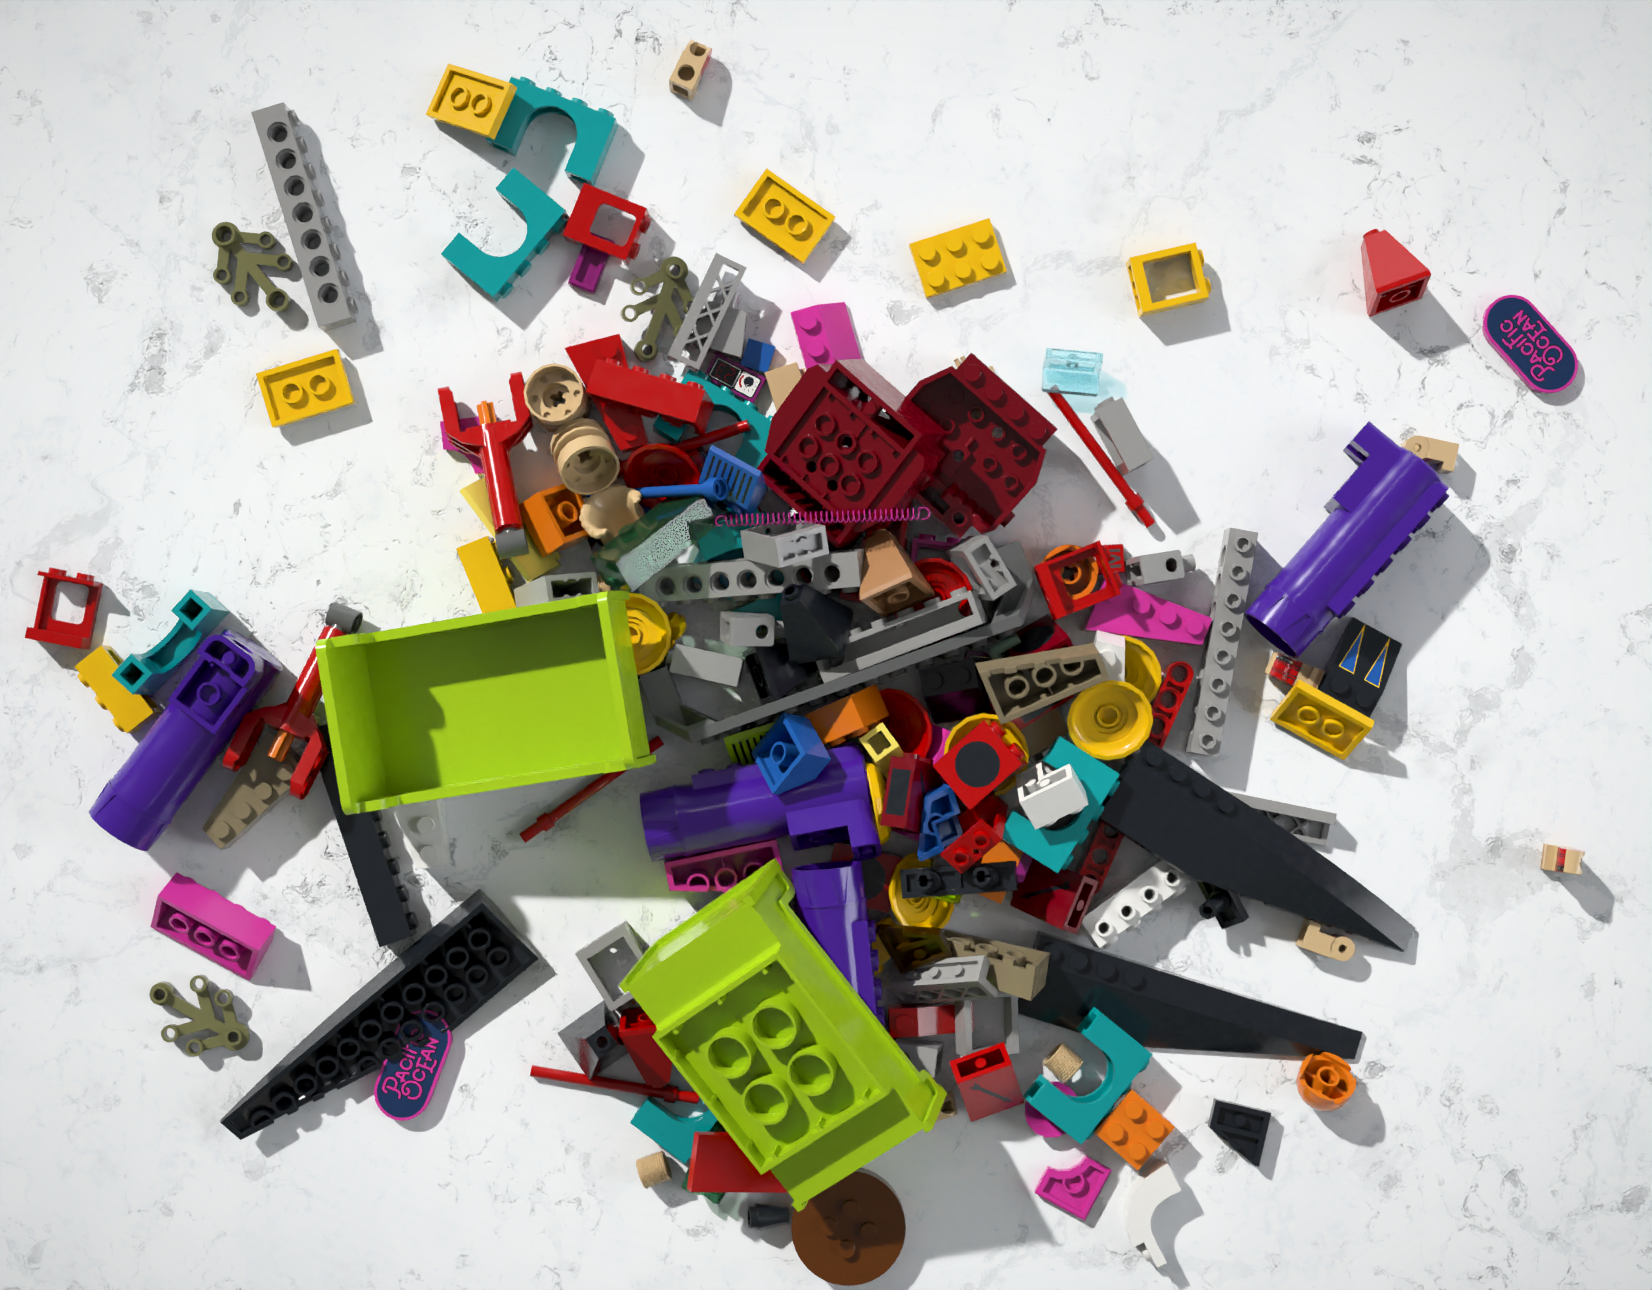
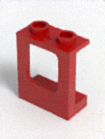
M584 183L564 230L563 237L566 241L575 245L580 243L620 259L628 266L630 260H635L639 253L641 244L638 243L641 233H647L651 218L648 217L649 212L646 207ZM601 205H609L636 218L628 241L624 246H619L590 233L591 226Z
M1100 540L1032 567L1053 621L1121 594L1119 588L1123 587L1117 571L1112 572L1109 561H1112L1110 551L1106 544L1101 545ZM1095 557L1106 581V586L1081 598L1071 599L1060 575V570L1086 558Z
M49 567L48 573L38 571L37 575L44 576L34 627H27L25 638L79 649H90L103 583L94 582L95 576L77 573L76 578L66 576L67 570ZM61 581L85 585L89 589L84 618L80 624L55 620L51 616L56 588Z
M994 793L977 809L969 810L967 806L963 807L960 810L961 813L957 814L963 835L946 848L940 856L959 873H964L1003 839L1008 805ZM978 849L979 852L975 853L973 850Z

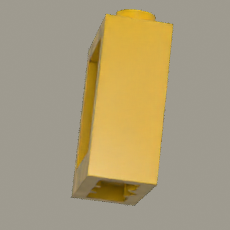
M1196 242L1128 259L1126 266L1139 317L1203 303L1209 298L1208 294L1211 293V284L1209 278L1204 277L1202 266L1205 265L1204 255L1201 249H1197ZM1188 254L1197 293L1152 303L1143 265Z

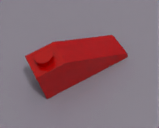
M954 1002L888 1004L890 1036L892 1038L921 1037L955 1033ZM971 1002L972 1031H974L973 1002Z

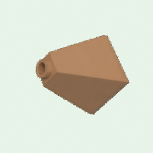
M878 529L872 532L871 537L867 538L865 543L859 592L860 600L885 618L935 596L933 588L896 537L887 529Z

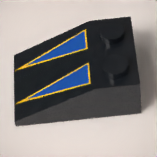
M1352 617L1323 669L1325 672L1317 689L1370 718L1384 692L1402 643Z

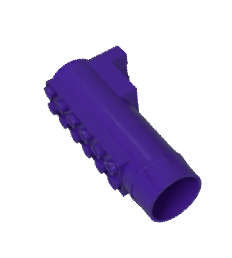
M1370 421L1343 449L1360 466L1325 504L1324 508L1331 514L1279 574L1264 587V591L1244 612V617L1257 632L1276 648L1295 659H1298L1313 640L1323 633V630L1335 617L1341 619L1354 607L1356 603L1352 599L1355 596L1359 598L1374 584V581L1371 579L1372 576L1375 575L1377 577L1393 562L1390 556L1392 554L1396 555L1399 551L1401 552L1412 540L1409 534H1415L1429 521L1431 517L1427 513L1429 511L1433 513L1437 508H1440L1450 496L1446 493L1449 487L1443 483L1432 467L1413 452L1397 445Z
M224 629L220 635H211L203 642L196 652L200 657L168 698L170 703L123 766L108 781L89 810L90 816L100 827L121 842L135 849L148 851L167 829L180 807L235 736L245 714L255 709L283 671L282 665L275 656L252 639L232 629Z
M846 742L840 744L839 748L828 749L827 752L831 760L814 780L778 795L772 794L756 761H754V764L748 765L733 763L727 765L726 769L716 771L712 768L702 769L698 771V774L691 775L692 783L675 784L666 788L640 793L641 817L651 861L689 857L703 852L788 836L791 838L794 851L850 841L854 861H865L882 855L862 747L856 745L855 742Z
M851 860L830 861L792 868V882L795 888L793 907L796 916L884 1027V1007H878L877 1001L882 1000L881 978H875V971H879L878 949H872V942H876L875 920L869 921V913H867V895H865L862 862Z

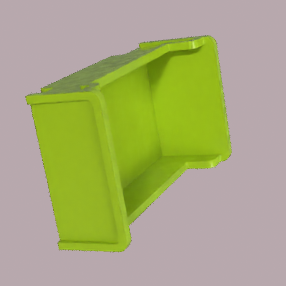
M604 591L575 598L401 628L317 640L316 655L343 812L346 815L358 814L410 803L600 773L637 769L656 763L655 754H650L625 604V600L630 599L629 592Z
M774 858L657 939L645 951L618 986L624 993L629 991L654 1022L657 1031L652 1036L759 1173L762 1175L771 1170L794 1199L792 1205L799 1212L806 1207L809 1199L922 1129L925 1133L932 1130L947 1092L940 1084L938 1085L926 1070L918 1072L789 907L788 903L795 895V888L782 871V866Z

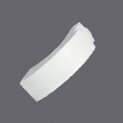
M1165 1159L1150 1166L1136 1178L1126 1196L1123 1212L1125 1230L1132 1246L1136 1247L1144 1243L1139 1247L1146 1261L1152 1260L1157 1268L1167 1262L1152 1234L1151 1218L1159 1203L1182 1191Z

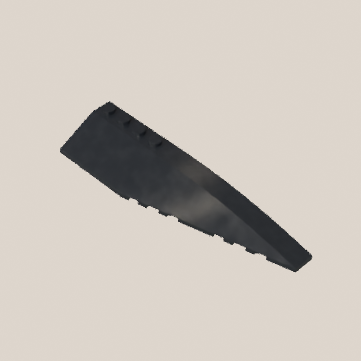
M1146 740L1138 750L1128 755L1117 778L1120 781L1118 788L1112 796L1107 795L1103 803L1105 807L1098 818L1100 821L1192 880L1212 884L1215 888L1238 893L1241 897L1264 902V905L1304 919L1310 918L1327 927H1336L1350 935H1359L1373 943L1399 952H1405L1415 927L1374 893L1309 845L1149 740Z
M478 889L315 1028L271 1069L220 1120V1123L242 1140L273 1124L275 1119L285 1114L288 1116L299 1110L300 1106L312 1100L316 1102L324 1098L325 1094L337 1088L339 1090L380 1069V1065L386 1059H393L395 1061L403 1057L402 1048L411 1041H417L420 1048L430 1043L428 1037L418 1040L423 1034V1024L421 1019L411 1012L421 1010L423 1019L428 1023H437L444 1018L448 1027L441 1030V1033L443 1034L448 1030L452 1032L539 959L538 955L500 908L481 889ZM425 1010L434 1011L438 1013V1015L430 1016L426 1014ZM399 1023L400 1034L403 1039H399V1037L395 1034V1031ZM413 1023L417 1024L420 1029L417 1034L410 1035L404 1031V1027Z
M1039 930L1037 931L1032 949L1050 953L1046 983L1031 1001L1018 997V1014L1078 1033L1080 1032L1076 1028L1092 1008L1095 1007L1139 1044L1148 1048L1305 1057L1311 1054L1315 1056L1321 1055L1322 1052H1328L1342 1059H1355L1363 1033L1356 1029Z

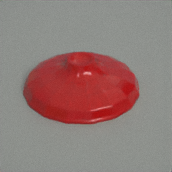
M663 443L644 445L633 451L624 466V480L627 488L698 484L701 475L698 465L688 454L677 447ZM703 496L641 499L639 504L672 516H678L695 509Z
M923 558L914 562L935 592V596L911 606L915 612L925 608L923 603L928 600L940 597L942 602L952 598L950 592L966 587L968 591L973 590L967 575L954 563L941 558ZM963 600L960 603L959 610L962 615L966 617L971 616L972 609L969 601ZM957 634L952 635V636L947 637V638H944V639H942V640L936 641V642L945 641V640H947V639H949V638H952V637L956 636Z
M890 688L880 690L879 692L889 713V716L880 719L881 723L885 725L903 752L918 754L920 757L925 758L932 744L933 727L927 710L916 697L903 690ZM866 732V733H864V734H862V735H859V736H858V739H860L862 736H864V735L867 734L868 732Z

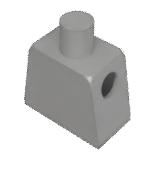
M735 292L708 352L714 354L717 352L727 358L742 361L747 312L737 309L741 294ZM722 298L721 304L708 301L710 310L722 307L725 301L724 298ZM719 312L712 314L714 321H716ZM709 316L699 319L696 330L699 336L709 333L712 329V324ZM692 333L690 339L695 338L694 333ZM707 338L700 340L702 346H704ZM697 341L690 343V347L699 349Z
M1173 550L1124 560L1127 585L1139 587L1185 578V572L1195 571V558L1192 554L1182 556L1180 550Z
M721 611L720 640L730 647L773 646L774 638H786L783 621H775V618L768 613ZM760 625V630L757 633H755L756 628Z
M898 1037L895 1040L900 1049L910 1055V1061L918 1072L926 1070L932 1078L937 1076L941 1070L944 1042Z

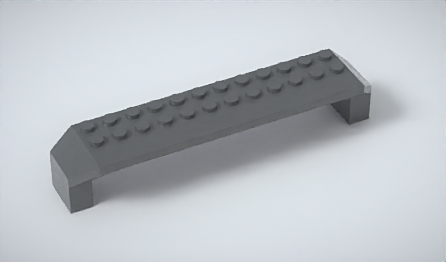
M1017 541L996 549L1017 585L998 597L988 622L984 627L720 721L683 704L673 673L669 672L670 667L666 666L640 676L655 722L663 729L691 743L700 741L703 746L719 740V733L727 731L730 736L745 731L744 725L754 721L755 725L759 726L772 721L771 715L775 713L792 714L798 712V705L808 702L809 706L812 707L826 702L824 696L835 692L836 697L853 692L851 686L862 683L863 688L879 683V676L887 673L890 678L907 673L905 668L907 666L915 664L918 669L934 663L932 657L941 654L943 659L961 653L960 647L968 645L971 650L988 644L986 639L995 635L996 640L1011 636L1015 633L1013 628L1023 625L1037 591L1021 543ZM993 560L991 563L994 568L996 566V562Z

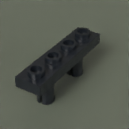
M1016 861L973 864L962 874L953 866L900 870L902 899L1018 891Z
M1196 881L1206 899L1199 907L1200 915L1203 918L1211 919L1216 917L1222 930L1242 923L1249 918L1237 893L1215 888L1214 885L1206 882Z

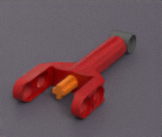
M522 371L511 373L509 379L516 421L511 422L509 419L497 422L493 402L481 401V404L476 406L480 426L465 428L466 431L463 432L453 392L449 386L438 388L445 433L449 443L464 453L481 458L500 560L529 554L509 456L511 449L521 443L533 428L531 413L525 404V383Z
M334 602L330 606L325 618L327 626H324L318 640L356 634L361 626L363 613ZM316 644L287 702L277 706H265L245 714L223 759L224 768L237 772L247 763L266 724L278 731L266 755L275 761L283 762L294 738L308 743L290 779L289 794L299 800L305 799L329 753L323 734L319 731L313 714L323 695Z

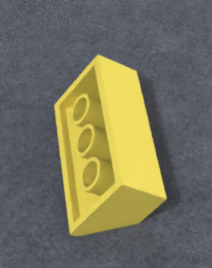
M483 477L462 488L459 492L495 539L488 494ZM523 522L529 554L509 559L527 583L540 577L551 575L562 567L558 561L562 556L559 552L542 557Z

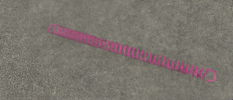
M919 507V508H918V517H917V519H916V518H915V515H914V508H912L913 515H912V519H910V517H909V508H907V518H906V520L909 518V520L912 521V520H913V517H914V519L917 521L918 518H919L920 509H922V508L928 510L929 514H928V517H927V518H929V516H930V511H929V509L926 508V507ZM891 508V517H890V520H888V517H887V509H885V519H884V520L882 519V510H881V509H880V518H879V520H877V517H876V509H875V510H874L875 516H874V520H873V521H872V519H871V510L869 509V519H868V521L866 520V517H865V509L863 510V513H864L863 521H864V519H865L866 522H869V520H871L872 522H874L875 519H876L877 522H879L880 519H881L883 522H884L886 519H887L888 521H891V519H892L893 521H896L897 518H898L899 521H901L902 518L904 519V521H906V520H905L904 515H903V508L901 509V511H902L901 519H899V517H898V509L896 508V518H895V520L893 519L892 508ZM837 510V512H836V514H837L836 522L838 521L839 523H842V521H844L845 523H847L848 520H849V522L852 523L853 520H854V521L857 523L859 520L861 521V519H860V510H858V520H857V521L855 520V511H854V510H853V519H852V521H850V518H849V510H847V516H848L847 521L844 520V511L842 510V520H841V522L839 521V518H838V515H839L838 510ZM805 511V512H804V517H805L804 523H805V522H806L807 524H810V522L813 523V521H812V512L810 511V521H809V523H808L807 520H806V516H807V515H806V511ZM815 511V522L813 524H815L816 521L818 524H820L821 521L823 522L822 511L820 512V522H818L817 520V511ZM826 511V521L823 522L824 524H825L826 522H828V523H831L832 521L834 522V519H833V511H831V517H832V518H831V521H830V522L828 521V511ZM773 512V514H772V517H773V522H772V524H770V522H769V513H767V520H768V521H767V524L764 523V513H762V524H764L765 526L768 525V523H769L770 525H773V523H774L775 525H778L779 523L781 524V522H780V513L778 512V523H777V524H776L775 521H774V519H775V514H774V512ZM785 512L783 513V519H784V520H783V523H782L781 525H783L784 522H785L786 525H788L789 522L791 523V520H790L791 514H790V512L788 513V517H789L788 523H786V521H785ZM794 512V522L791 523L792 525H793L794 523H796L797 525L799 524V523L796 522V513H795V512ZM799 512V523H802L801 512ZM752 513V514H751V519H752L751 525L753 524L754 526H756V525L754 524V522H753V520H754V515H753V513ZM757 513V515H756V516H757V523H756V525L759 524V514H758V513ZM726 514V515L718 516V517L716 518V520H715V524H716L717 526H723V525H718V524L716 523V521H717V519H718L719 517L725 516L726 525H727L728 527H730L731 525H733V523H732V521H733V516H732V514L730 515V521H731V524H730V525L727 524V520H726L727 514ZM736 514V524L733 526L738 525L740 527L743 524V514H741L740 525L738 524V515ZM746 514V525H749L748 514Z

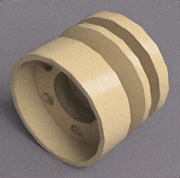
M556 363L543 365L533 371L526 381L524 389L525 404L538 423L549 432L555 433L561 425L570 420L588 418L591 408L590 396L586 393V388L576 372L566 365ZM562 399L565 400L564 404L559 403L558 406H556V401L561 402Z
M574 419L561 425L553 434L550 442L551 455L567 489L576 494L590 495L608 488L616 480L620 470L619 459L602 424L593 419Z

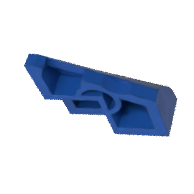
M942 783L932 788L924 796L917 853L919 861H924L943 852V847L955 842L963 835L957 816L961 812L954 791L949 785Z

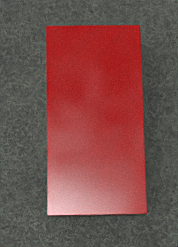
M694 1132L687 1189L690 1192L788 1193L771 1170L762 1175L759 1173L728 1132Z

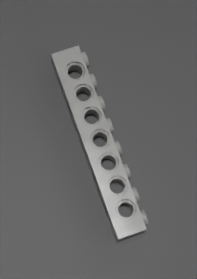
M284 102L251 112L317 325L326 332L357 322L355 313H358V308L353 296L349 297L346 289L347 286H350L348 276L345 270H340L338 260L341 259V254L337 244H332L329 233L333 232V228L328 216L324 217L321 209L322 206H325L323 196L320 190H315L313 180L316 179V174L311 162L307 163L304 153L308 152V148L303 136H299L296 129L297 126H300L297 114L294 109L290 110ZM280 132H288L287 138L284 141L276 142V137ZM289 158H296L295 165L290 169H285V162ZM303 184V193L294 196L293 189L295 186ZM312 211V219L306 223L301 222L303 213ZM316 237L321 238L320 246L317 249H310L311 240ZM323 264H329V272L325 276H318L319 267ZM331 291H337V300L333 303H327V294Z
M1236 528L1224 530L1209 613L1212 621L1206 633L1185 747L1186 752L1219 757L1258 532Z
M864 548L829 551L827 555L781 568L744 558L645 566L637 570L639 593L654 600L660 607L668 605V601H677L678 605L694 604V599H704L705 603H716L722 601L721 597H731L732 601H743L749 599L748 595L758 594L759 599L775 598L776 593H782L783 589L790 584H806L823 594H829L831 589L842 588V593L859 591L861 586ZM831 565L839 569V579L831 577L829 573ZM802 568H807L811 571V581H806L802 577ZM775 570H779L783 573V584L778 583L775 580ZM748 572L756 576L757 583L755 586L747 581ZM721 574L729 579L728 588L721 585ZM694 576L701 580V590L694 587ZM667 579H670L674 582V592H671L667 588Z

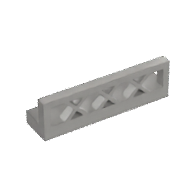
M718 253L715 254L668 353V360L676 364L678 362L699 371L747 267ZM723 265H726L738 271V274L733 282L723 285L719 274ZM716 280H717L719 286L713 288V287H714V284H715V282H716ZM731 287L728 295H726L725 289ZM721 290L725 301L723 306L710 310L707 301L709 295ZM704 306H705L707 312L701 314V312H702V310H703V308H704ZM719 312L716 321H714L712 314ZM709 316L712 329L709 333L699 336L695 325L698 319ZM693 331L695 338L689 339ZM707 338L704 346H702L700 340ZM697 341L701 353L696 362L681 355L687 344Z
M1229 792L1255 810H1263L1266 816L1273 822L1284 815L1291 816L1297 826L1288 832L1301 841L1326 846L1330 824L1335 825L1336 813ZM1269 812H1274V813H1279V814H1277L1276 816L1272 817ZM1297 817L1303 818V819H1306V820H1304L1303 822L1300 823L1299 820L1297 819ZM1312 820L1323 822L1320 838L1309 837L1303 826ZM1300 830L1303 835L1294 834V832Z
M985 955L946 958L901 974L893 962L890 964L884 986L902 1004L997 998L998 990L986 979L990 960Z

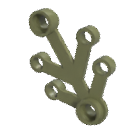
M221 222L216 225L212 231V240L219 248L217 268L213 272L214 280L220 285H228L233 278L231 271L228 270L231 252L238 259L235 288L231 293V301L239 307H244L250 302V296L246 292L249 273L267 295V306L277 313L287 311L291 305L290 296L284 290L276 289L258 265L277 267L283 272H288L294 266L293 259L286 253L278 255L246 252L241 244H258L265 250H271L276 245V238L267 231L260 234L240 232L238 227L231 222ZM230 232L231 239L224 241L223 235ZM270 236L271 242L268 245H263V238ZM288 258V265L281 267V259ZM225 271L227 277L225 280L220 281L219 274ZM239 293H244L245 295L242 302L236 301ZM279 297L284 298L282 306H276L275 302Z
M672 256L665 259L660 266L659 272L644 279L636 278L630 284L632 294L641 296L647 292L649 287L664 282L659 294L636 305H626L620 313L621 318L625 322H633L639 315L654 309L644 340L638 341L634 346V355L641 362L652 361L657 356L658 348L655 342L665 313L674 330V339L683 322L671 298L674 287L683 301L682 310L686 315L688 313L687 304L694 300L685 282L688 275L687 264L679 257ZM672 265L677 266L679 269L677 276L670 273ZM636 282L643 284L644 289L642 292L635 290L634 284ZM627 308L634 311L632 319L627 318L625 315ZM644 345L651 347L652 351L649 356L642 352Z
M202 974L194 976L190 980V988L196 992L200 1008L175 995V988L169 982H159L150 989V999L154 1004H167L194 1020L180 1025L169 1024L165 1026L161 1031L162 1039L166 1042H173L180 1036L211 1029L220 1035L204 1040L200 1038L190 1040L186 1044L188 1055L195 1057L202 1054L205 1050L223 1045L232 1051L244 1048L249 1042L250 1033L243 1023L237 1021L233 1006V992L229 989H222L214 996L215 1003L222 1007L224 1023L215 1016L208 990L209 979ZM197 979L203 981L204 986L202 989L196 987L195 981ZM158 989L164 991L165 997L163 999L157 997ZM221 993L228 995L227 1003L220 1000ZM168 1028L175 1031L174 1038H170L167 1035ZM231 1032L238 1034L239 1039L237 1042L231 1040ZM193 1042L199 1044V1052L192 1050L191 1045Z

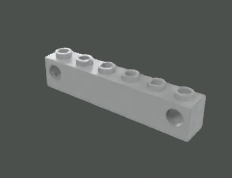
M966 587L950 592L952 598L942 602L940 597L924 602L925 608L916 612L913 607L897 613L898 618L888 622L887 617L871 622L872 628L862 632L861 627L850 630L844 652V661L841 665L833 666L829 659L816 661L823 682L827 683L987 623L988 620L976 589L968 591ZM963 600L969 601L973 615L966 617L961 614L959 606Z

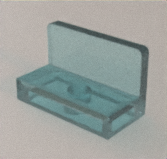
M1046 348L1042 371V391L1096 397L1099 392V374L1103 363V353Z

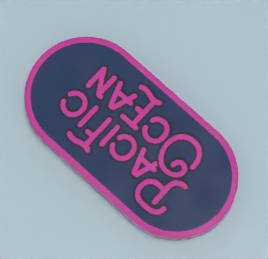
M1506 295L1496 299L1485 309L1482 318V332L1486 341L1531 390L1546 394L1556 393L1567 388L1573 382L1578 370V360L1573 348L1528 299L1518 295Z
M421 1010L411 1012L417 1015L423 1024V1034L418 1040L428 1037L430 1043L421 1048L418 1046L417 1041L408 1043L402 1048L403 1057L395 1061L393 1059H386L383 1062L375 1083L374 1097L377 1106L386 1116L394 1120H410L425 1111L432 1099L453 1043V1034L450 1030L443 1034L441 1033V1030L448 1027L444 1018L437 1023H428L423 1019ZM425 1010L426 1014L430 1016L438 1015V1013L434 1011ZM399 1023L395 1031V1034L399 1037V1039H403L400 1034ZM413 1023L404 1027V1031L410 1035L417 1034L420 1029L417 1024Z

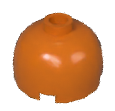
M1322 1052L1321 1055H1308L1301 1063L1296 1078V1085L1300 1097L1311 1108L1319 1111H1333L1341 1108L1351 1098L1355 1091L1356 1078L1353 1080V1076L1350 1073L1351 1067L1342 1058L1328 1052Z

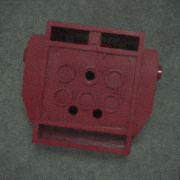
M970 353L957 369L951 366L920 380L906 396L946 431L936 445L945 455L938 462L936 470L931 475L933 478L932 482L923 491L919 490L914 498L924 507L928 508L935 517L959 538L971 526L982 535L994 531L999 525H1002L1004 528L1015 517L1012 510L1036 485L1047 452L1043 445L1058 430L1055 425L976 355ZM975 408L980 409L982 412V416L977 420L971 416V411ZM887 411L885 412L891 419H895ZM995 427H1000L1003 430L1001 438H995L992 435ZM956 450H961L964 453V458L961 461H957L953 457ZM936 491L941 494L940 498L950 506L947 511L931 498ZM956 513L964 515L963 523L960 524L953 518Z
M863 359L836 360L833 364H817L808 368L773 415L765 447L767 455L757 469L762 472L766 485L797 513L801 512V516L804 519V512L806 511V520L808 522L810 521V511L812 512L813 523L815 522V511H817L818 522L821 520V511L823 522L826 521V511H828V521H831V511H833L834 522H826L824 524L821 521L820 524L825 525L827 539L837 548L854 544L862 532L872 530L888 522L891 517V508L893 519L896 518V508L898 509V516L902 514L901 509L905 510L919 490L923 491L929 486L933 480L931 477L932 473L936 470L938 462L945 455L936 445L946 431ZM883 409L886 410V411H887L892 417H894L895 419H891V418H890L885 412H883L882 410H883ZM848 437L852 439V446L850 448L846 444ZM812 462H815L817 465L815 472L811 469ZM833 480H835L838 484V488L836 491L832 488L831 485ZM865 509V517H866V520H867V521H868V519H869V509L871 510V519H872V521H873V520H874V516H875V514H874V510H875V509H876V517H877V520H879V518H880V509L882 510V519H883V520L885 519V509H887V517H888V520L886 519V520L883 522V521L880 519V521L877 522L876 519H875L874 522H872L871 520H869V522H866L865 519H864V521H863V518H864L863 510ZM837 510H838V512H839L838 518H839V521L841 522V520H842V510L844 511V520H845V521H847V518H848V516H847V510H849V518H850V521H852V519H853V510H854V511H855V520L857 521V520H858V510H860V519H861V521L859 520L857 523H856L854 520H853L852 523H850L849 520H848L847 523H845L844 521H842V523H839L838 521L836 522V519H837V514H836V512H837Z

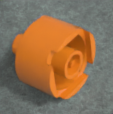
M1069 544L1061 545L1046 554L1041 563L1082 547ZM1094 557L1086 558L1065 567L1067 570L1073 569L1072 581L1069 578L1064 579L1062 577L1064 568L1060 570L1067 593L1074 600L1090 594L1098 577V565Z

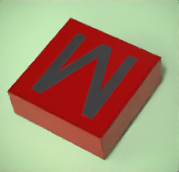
M1123 544L1107 545L1112 557V561H1109L1112 572L1124 573ZM1095 558L1098 565V574H1102L1098 561Z

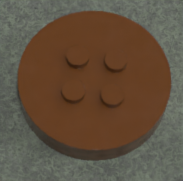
M859 1168L809 1199L803 1210L797 1212L794 1208L791 1230L793 1244L799 1258L814 1275L833 1284L854 1286L865 1284L880 1277L895 1263L904 1244L906 1224L901 1201L893 1187L875 1172Z

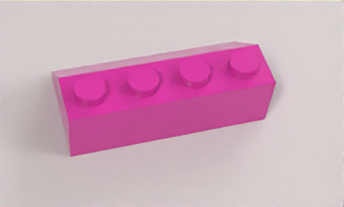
M845 302L818 304L790 312L806 370L817 364H833L836 360L861 359Z
M178 872L158 894L151 922V928L248 981L255 974L272 943L276 926L267 919L256 916L247 911L243 906L234 904L223 898L218 892L209 890L196 883L194 879L185 877Z

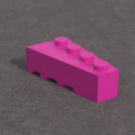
M1104 578L1101 579L1097 591L1106 586ZM1122 583L1123 587L1119 588L1120 595L1090 607L1081 630L1096 632L1098 630L1121 636L1126 635L1134 638L1198 646L1203 644L1212 618Z
M777 839L703 852L689 857H676L664 860L670 891H723L725 893L774 858L782 866L781 869L784 872Z

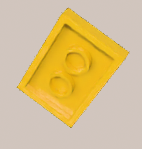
M448 63L426 115L433 120L494 140L517 87L512 83Z
M767 168L734 213V217L801 264L805 263L836 218Z
M990 218L909 244L926 299L1007 272Z
M338 349L256 373L273 428L282 427L356 404L340 350Z
M1300 679L1274 709L1270 720L1342 760L1349 756L1370 732L1374 724V720Z

